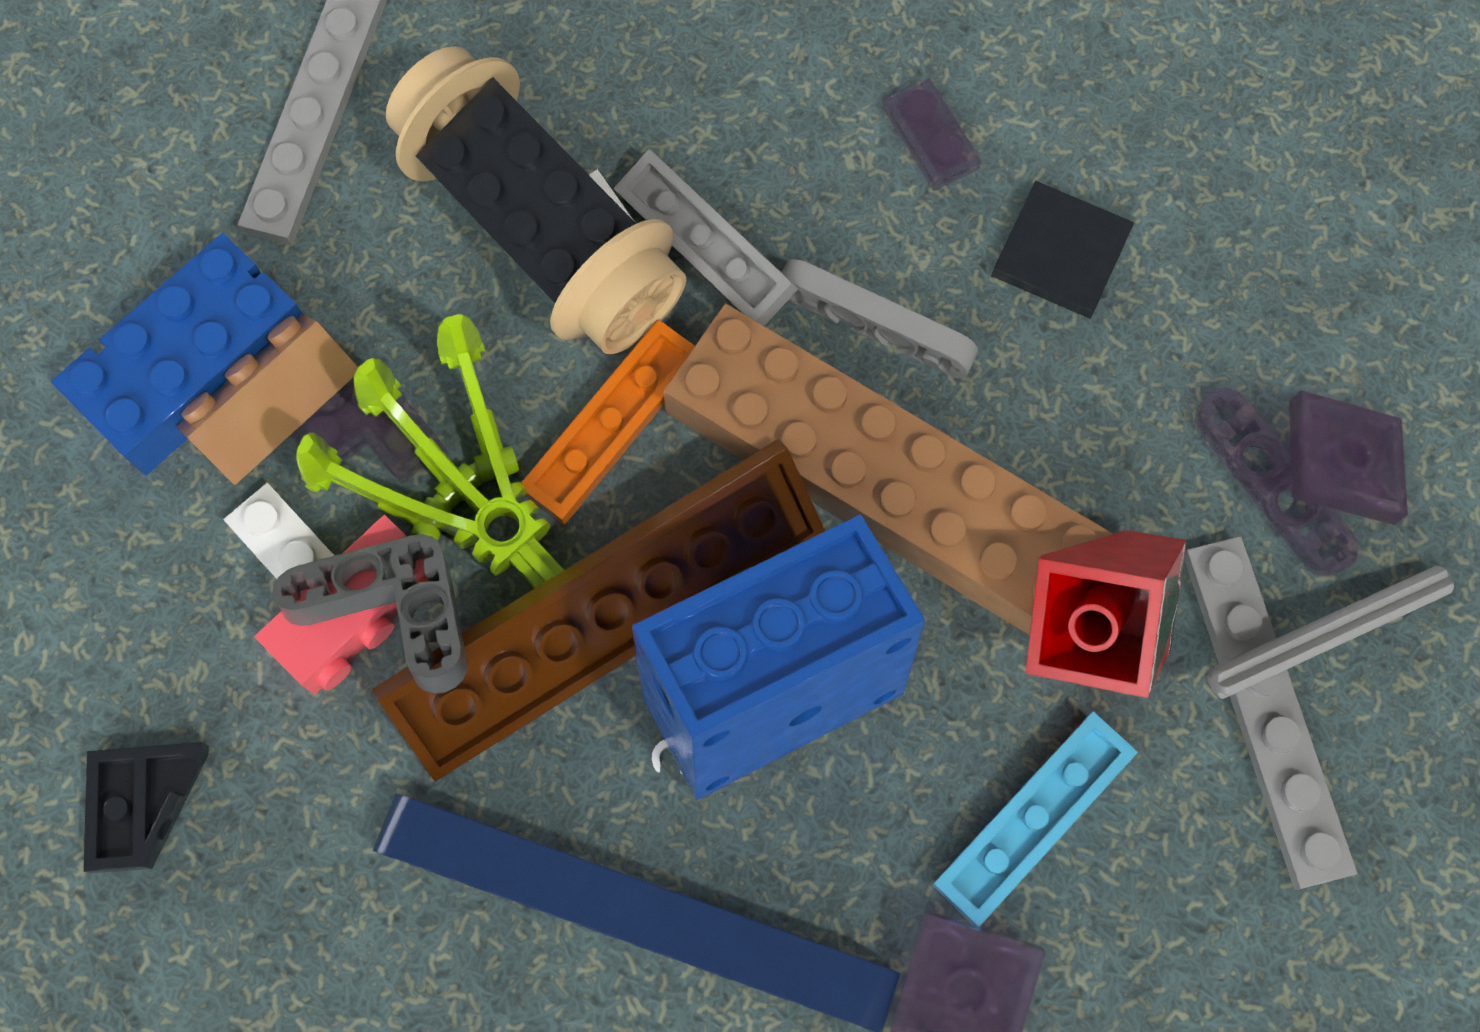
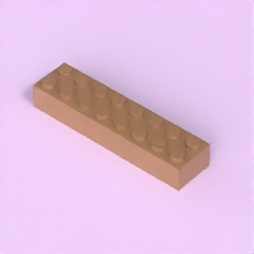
M726 303L663 391L666 414L742 460L778 439L788 448L812 503L843 522L861 514L879 544L1030 635L1040 556L1113 534Z

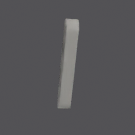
M791 259L787 261L781 272L798 288L788 301L835 323H838L839 319L852 325L850 330L884 346H887L888 342L901 347L899 353L953 378H965L978 354V347L967 336L810 263Z

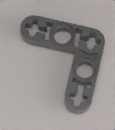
M424 534L411 535L298 565L286 570L273 585L272 595L284 618L291 624L299 626L312 625L396 602L405 659L416 684L426 692L433 694L445 693L457 687L467 673L468 662L449 564L439 541L432 536ZM426 558L424 560V570L428 581L419 583L413 571L416 567L415 561ZM363 570L376 572V577L369 586L358 590L347 588L348 581L355 573ZM329 582H333L337 593L329 594L332 592L328 584ZM310 589L306 593V600L296 602L300 600L301 591ZM427 602H438L444 605L441 614L430 622L421 623L413 620L415 611ZM438 642L444 655L441 661L442 667L435 670L430 669L433 659L428 643Z

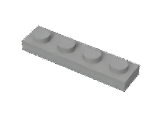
M648 149L613 188L645 220H664L673 230L672 246L735 307L761 325L765 326L798 290L789 279L652 150Z

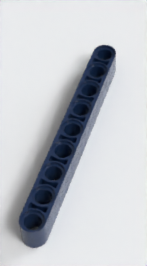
M395 794L373 848L374 852L453 879L465 885L564 919L673 960L689 964L723 978L739 982L748 987L800 1004L873 1032H883L900 977L899 972L400 794Z

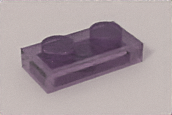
M930 78L884 99L883 110L933 191L980 169L981 159Z

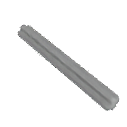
M1434 566L1223 662L1207 671L1206 680L1216 697L1221 699L1227 698L1452 593L1454 582L1448 577V572L1444 567Z

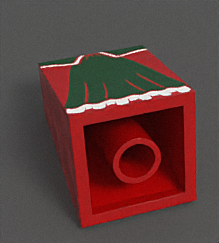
M1126 530L1041 555L1038 561L1026 674L1148 698L1172 647L1187 540Z

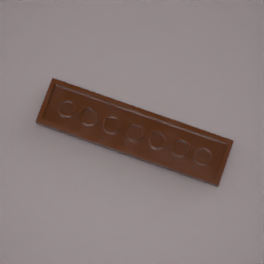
M778 439L463 632L462 636L468 662L467 673L463 681L454 689L436 694L426 692L416 684L408 667L372 688L377 701L432 779L436 782L636 656L632 625L825 532L788 448ZM439 647L431 652L433 659L432 666H430L431 670L442 667L441 661L444 655Z

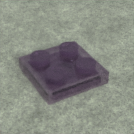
M1303 390L1289 401L1292 498L1392 525L1397 524L1408 516L1402 418Z
M924 910L891 1021L890 1032H1022L1046 953L1044 948Z

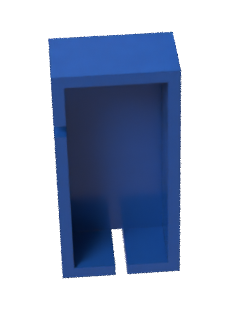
M221 233L103 335L99 341L105 348L100 353L96 354L91 348H88L50 382L123 457L147 476L188 439L176 427L184 420L181 414L185 407L197 396L205 392L212 395L227 381L225 373L237 360L247 354H251L254 357L269 344L268 334L277 324L290 316H294L297 319L303 313L298 305L264 272L261 273L256 264L224 233Z

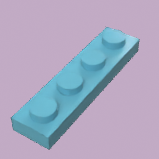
M1094 711L1091 712L936 879L932 886L975 928L980 927L1132 760L1138 751Z

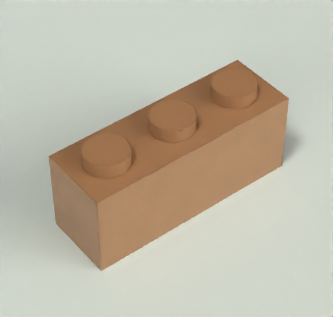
M301 314L297 319L294 316H290L277 324L268 334L267 338L270 343L254 357L251 354H247L237 360L225 373L227 381L212 395L205 392L192 400L181 414L184 420L176 426L234 485L241 481L354 377V373L358 369V366L316 320L304 314Z

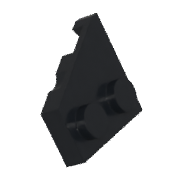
M203 742L87 751L83 872L93 874L153 869L209 755V745Z

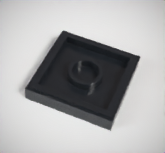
M1035 181L991 276L1091 319L1135 222Z

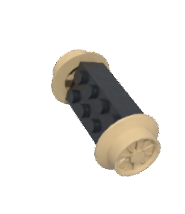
M458 46L445 47L425 56L401 78L394 88L386 108L387 123L399 136L396 146V161L400 170L407 177L416 181L437 179L555 303L550 325L552 331L559 338L572 340L588 335L606 354H615L636 344L658 319L662 321L679 300L686 285L685 273L668 257L673 243L672 228L661 219H649L636 224L517 102L520 89L519 75L508 61L495 57L476 60L467 50Z

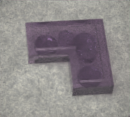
M354 382L328 400L290 435L299 446L306 434L310 432L317 434L330 447L338 451L337 456L342 458L341 464L370 444L402 484L425 467L424 463L414 453L416 450L415 446L384 411L377 417H374L371 413L366 416L357 406L358 401L355 396ZM403 395L399 397L396 402L428 438H432L441 450L445 452L446 448Z

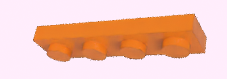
M658 319L521 482L527 488L525 497L532 500L537 506L565 526L665 404L663 391L695 345Z

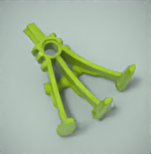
M456 314L446 317L438 326V354L441 364L447 363L449 370L457 367L460 369L474 413L470 418L482 453L474 457L475 462L470 465L463 463L457 468L432 438H428L396 402L402 396L398 390L401 384L394 377L391 369L379 358H370L360 365L354 373L357 406L366 416L371 413L374 417H377L383 411L415 446L416 450L414 453L440 482L434 488L437 493L433 498L427 497L425 502L422 503L366 479L340 466L342 458L337 456L338 451L330 447L322 437L313 432L306 434L302 438L296 451V461L302 476L301 480L306 483L305 487L315 493H319L320 489L328 491L331 483L334 482L378 503L379 509L414 525L410 532L411 535L424 534L432 536L438 541L441 533L445 532L454 536V543L460 549H466L475 545L472 556L479 563H485L493 559L490 571L495 576L502 574L513 565L535 589L564 571L561 565L538 542L547 534L551 525L544 518L535 521L539 507L532 500L522 502L527 488L521 482L510 484L508 475L518 473L520 470L512 445L503 448L492 410L486 408L473 366L474 362L482 360L480 353L485 352L478 329L466 315ZM496 479L501 497L488 501L477 488L482 483ZM464 500L477 515L475 521L451 514V511ZM508 516L515 519L519 524L517 534L512 539L503 542L490 538L487 535V529L495 518Z

